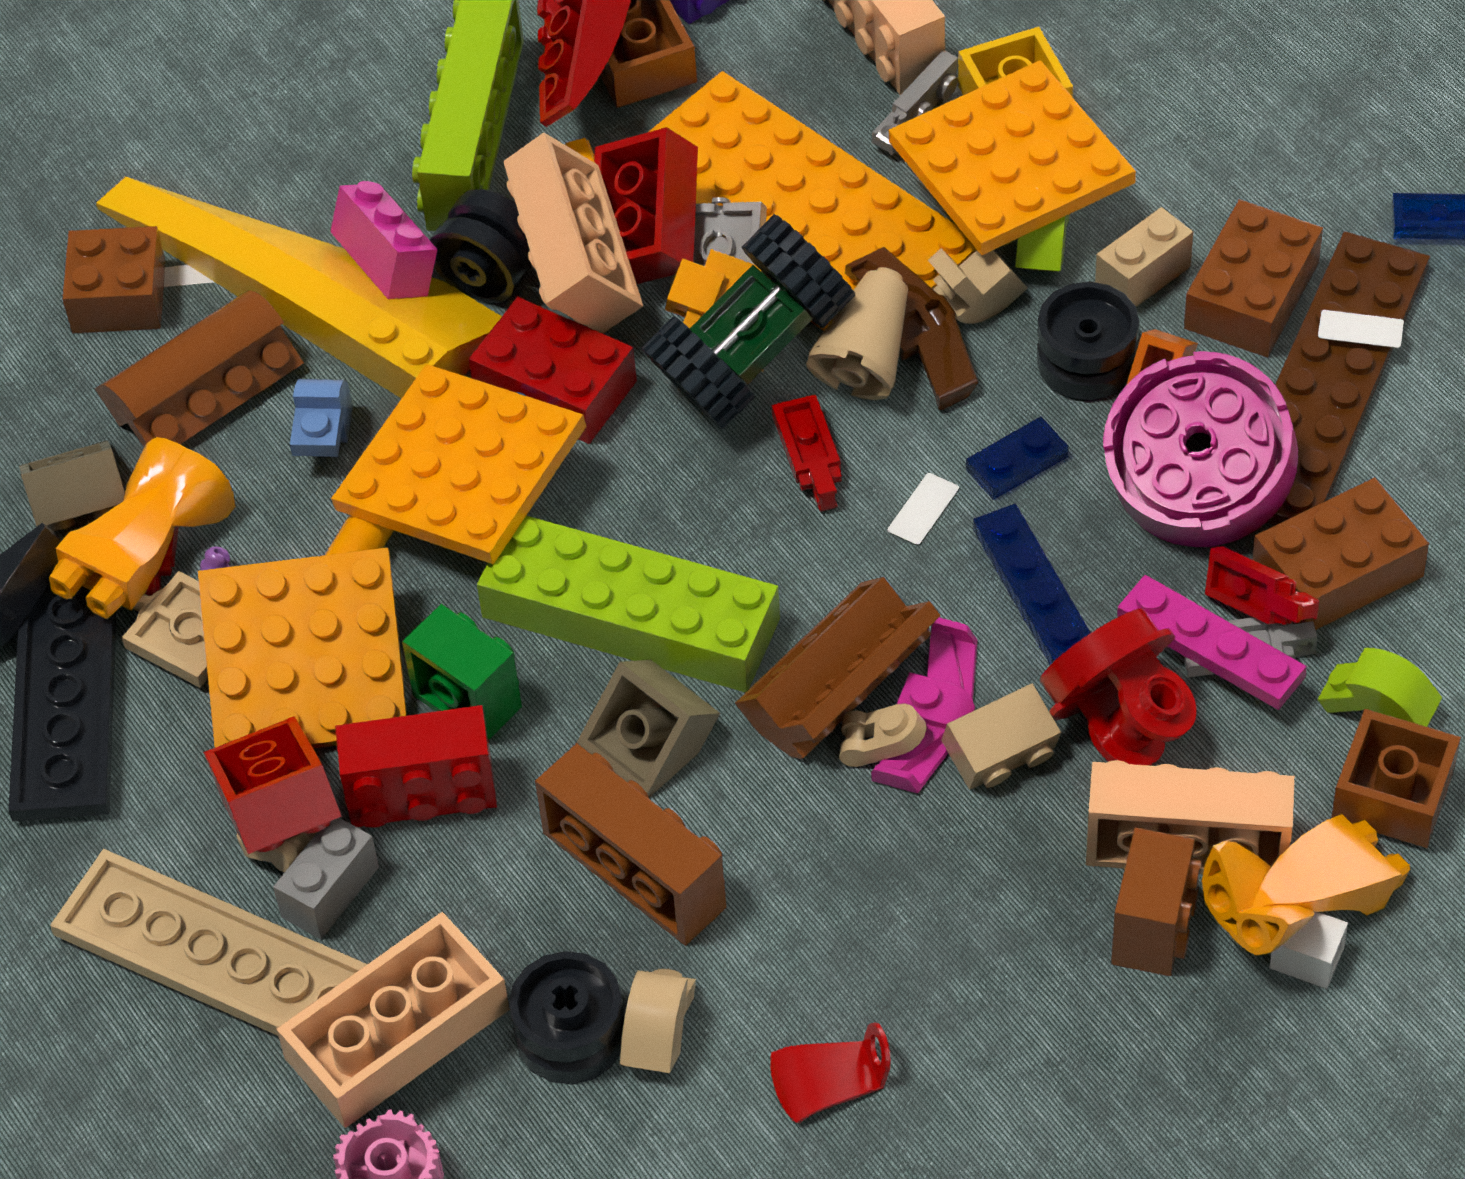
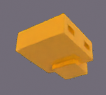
M713 249L710 250L705 266L682 258L667 297L665 310L685 317L683 323L690 329L754 264Z

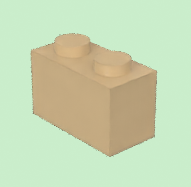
M1159 208L1097 253L1095 282L1110 285L1125 293L1137 307L1191 267L1193 231L1164 208Z
M1033 683L947 723L941 741L967 787L971 790L983 783L986 788L998 785L1012 774L1010 770L1027 763L1028 767H1034L1045 762L1054 754L1053 750L1061 731Z

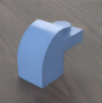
M298 379L293 393L295 413L290 439L292 456L338 457L340 442L348 443L353 409L347 381Z

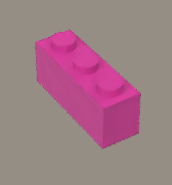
M362 181L357 185L339 186L330 231L387 299L428 296L438 249L379 183Z

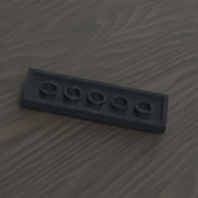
M49 583L18 628L8 810L12 822L109 814L117 611L108 619L93 613L87 607L86 596L91 590L81 586L72 599L67 600L53 593Z

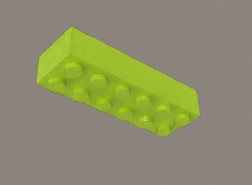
M519 0L453 1V20L455 22L453 27H447L446 58H440L438 61L437 83L439 87L438 91H431L429 116L431 119L429 124L424 123L422 126L420 143L423 151L421 157L415 156L412 167L413 183H419L420 186L417 195L418 212H424L427 231H436L439 225L447 220L449 211L457 199L466 191L476 189L489 191L524 43Z
M530 516L524 518L494 564L487 563L477 583L483 618L633 661L652 660L665 670L745 693L752 684L780 620L778 585Z

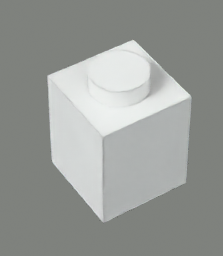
M1315 912L1307 925L1276 951L1271 952L1270 969L1327 989L1344 950L1348 922Z

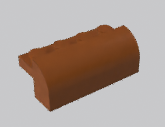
M248 290L102 383L95 390L119 427L128 423L143 447L147 442L156 437L181 444L304 364V362L280 325L284 321L276 310L259 293Z
M884 577L861 582L740 697L735 704L761 736L789 756L803 759L842 721L845 713L852 711L862 703L888 675L896 670L931 635L928 628L941 615L930 601L906 606Z

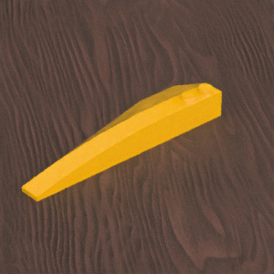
M129 177L122 179L96 203L98 210L127 228L157 226L164 251L191 266L236 296L248 290L259 293L276 310L284 321V326L401 399L426 364L464 376L470 370V356L502 317L445 281L433 277L431 278L428 296L387 299L342 247Z

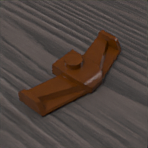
M885 247L845 266V274L858 283L866 272L877 270L880 267L892 269L903 277L902 281L908 287L899 351L900 358L903 361L917 353L920 354L939 411L969 397L979 382L956 321V312L944 295H939Z

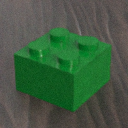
M440 604L402 641L412 694L434 711L482 705L489 740L522 708L514 651L503 639L499 637L491 638L478 629L475 622L462 612L456 614L443 604Z

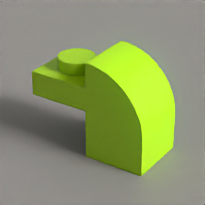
M1070 214L1018 238L1016 268L1061 271L1064 261L1066 227Z
M1364 648L1357 662L1336 665L1317 700L1327 713L1368 709L1427 727L1443 697L1427 676L1407 659L1386 650Z

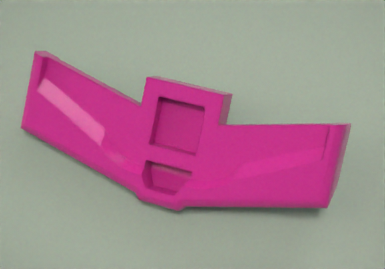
M938 618L931 625L927 677L909 672L897 704L911 705L925 720V736L912 751L881 760L871 772L873 782L918 794L948 754L941 741L947 723L975 711L973 694L978 640L967 625L943 618Z

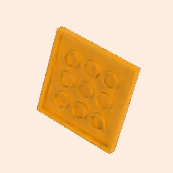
M1041 60L889 129L890 144L981 256L1135 184L1136 180L1135 169Z
M426 364L334 493L331 500L335 510L494 564L586 428L583 414Z
M388 548L198 571L214 747L293 716L297 719L313 748L337 746L336 725L407 716L391 560Z

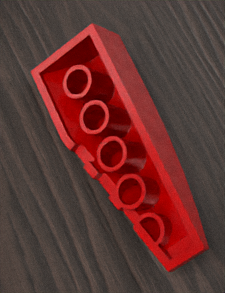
M538 0L537 15L544 19V25L538 30V42L545 47V53L538 58L539 70L545 74L544 80L539 85L540 123L548 127L575 110L596 83L611 57L623 29L631 0Z

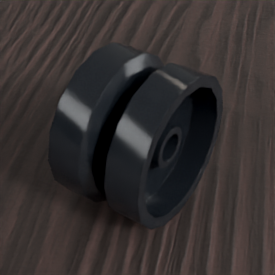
M484 189L468 190L457 199L448 213L447 220L439 225L430 238L431 243L438 249L434 268L443 280L469 297L485 303H502L512 296L521 283L524 272L532 266L528 257L530 248L526 235L517 221L519 212L516 202L499 193Z
M1090 281L1069 284L1054 291L1042 304L1038 317L1037 364L1041 377L1050 388L1066 397L1082 400L1106 398L1122 390L1129 378L1138 348L1137 340L1139 336V318L1136 306L1127 295L1110 285Z
M563 951L542 956L524 968L513 983L509 1007L519 1057L529 1070L549 1082L569 1085L593 1080L609 1070L621 1055L624 1015L618 980L606 964L585 953Z

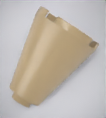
M885 267L866 272L853 290L855 297L831 320L809 351L806 365L816 378L836 390L840 382L854 387L851 395L858 398L879 400L886 399L890 395L891 390L895 386L908 287L902 281L903 277L898 272Z

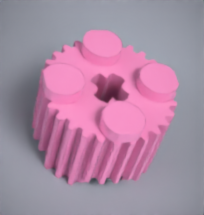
M388 1110L386 1114L377 1116V1121L375 1122L367 1119V1125H356V1132L349 1131L347 1135L341 1134V1144H336L335 1146L337 1154L333 1155L336 1166L335 1174L337 1179H444L439 1150L436 1141L432 1139L430 1131L425 1132L422 1124L417 1126L414 1115L409 1114L407 1117H404L403 1111H399L394 1115L392 1110Z

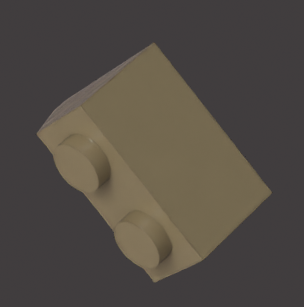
M108 440L19 465L36 526L43 522L53 532L75 525L74 517L92 513L93 519H98L124 500L125 492Z
M652 660L619 662L576 743L590 754L596 752L602 755L610 763L617 775L627 782L629 780L637 782L646 791L648 796L651 797L699 754L720 712Z

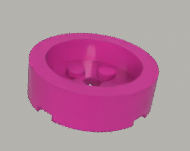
M1199 351L1193 352L1194 356L1181 357L1168 362L1166 359L1158 361L1136 375L1124 387L1108 414L1104 429L1103 448L1108 473L1118 498L1126 512L1138 525L1150 534L1173 544L1189 547H1211L1230 543L1249 535L1264 525L1279 510L1294 483L1298 464V446L1287 405L1280 391L1269 377L1252 364L1240 358L1218 352ZM1195 433H1205L1211 437L1210 448L1200 452L1192 451L1190 453L1186 448V442Z

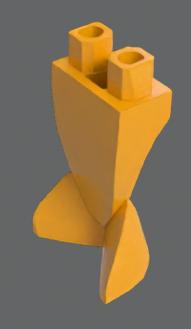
M156 437L150 440L144 446L130 476L123 502L81 529L70 531L56 547L58 563L49 577L51 590L67 600L72 599L81 586L91 590L86 596L87 607L93 613L105 619H108L121 606L132 610L145 594L150 582L161 567L175 526L194 527L215 524L227 518L236 506L229 480L217 465L199 453L165 438Z
M1340 814L1322 822L1300 836L1278 857L1272 867L1256 854L1236 842L1223 841L1213 845L1205 863L1202 886L1205 903L1217 922L1245 950L1254 955H1264L1276 951L1308 924L1315 912L1353 910L1369 915L1384 909L1392 892L1403 885L1410 871V865L1399 854H1389L1384 857L1375 848L1378 842L1377 832L1366 820L1351 823L1343 814Z

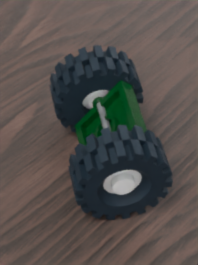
M775 214L741 247L754 265L690 329L677 317L672 316L641 348L653 364L721 429H724L755 398V395L747 385L811 320L821 328H824L855 297V292L851 289L852 287L830 265L831 263L810 242L808 243L797 230H794L785 220L783 221L780 216Z

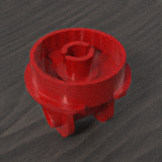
M1139 608L1111 620L1077 642L1058 657L1043 672L1039 679L1055 703L1049 710L1053 719H1065L1082 711L1088 720L1091 740L1098 752L1107 761L1118 760L1133 765L1152 766L1162 756L1165 742L1181 738L1191 729L1196 719V703L1190 688L1181 677L1164 667L1157 658L1164 648L1175 639L1172 630L1169 628L1159 630L1146 610Z

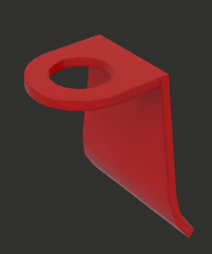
M877 1022L868 1025L863 1041L788 1046L771 1052L770 1056L771 1075L776 1095L786 1114L797 1123H801L811 1115L827 1108L884 1089L891 1065L888 1040L883 1028ZM875 1037H877L881 1048V1062L876 1053Z

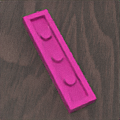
M1147 575L1141 578L1117 607V617L1135 609H1145L1159 630L1169 628L1174 633L1175 639L1168 645L1169 648L1277 710L1283 706L1306 677V665Z

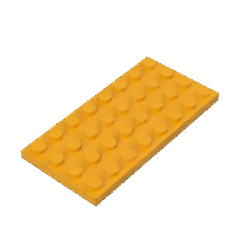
M721 71L649 131L667 127L698 147L696 204L712 203V199L715 197L727 198L731 203L762 202L767 207L766 221L775 214L780 216L783 221L785 220L794 230H797L808 243L810 242L831 263L830 265L842 275L843 279L852 287V290L855 289L858 282L850 279L845 274V266L882 247L889 250L932 289L937 286L933 279L939 273L928 259L942 248L959 266L977 250L955 223L724 71ZM812 320L810 321L811 323H813L814 325H816L817 327H819V328H820L821 330H823V331H824V330L826 329V327L829 325V323H828L824 328H821L818 324H815Z

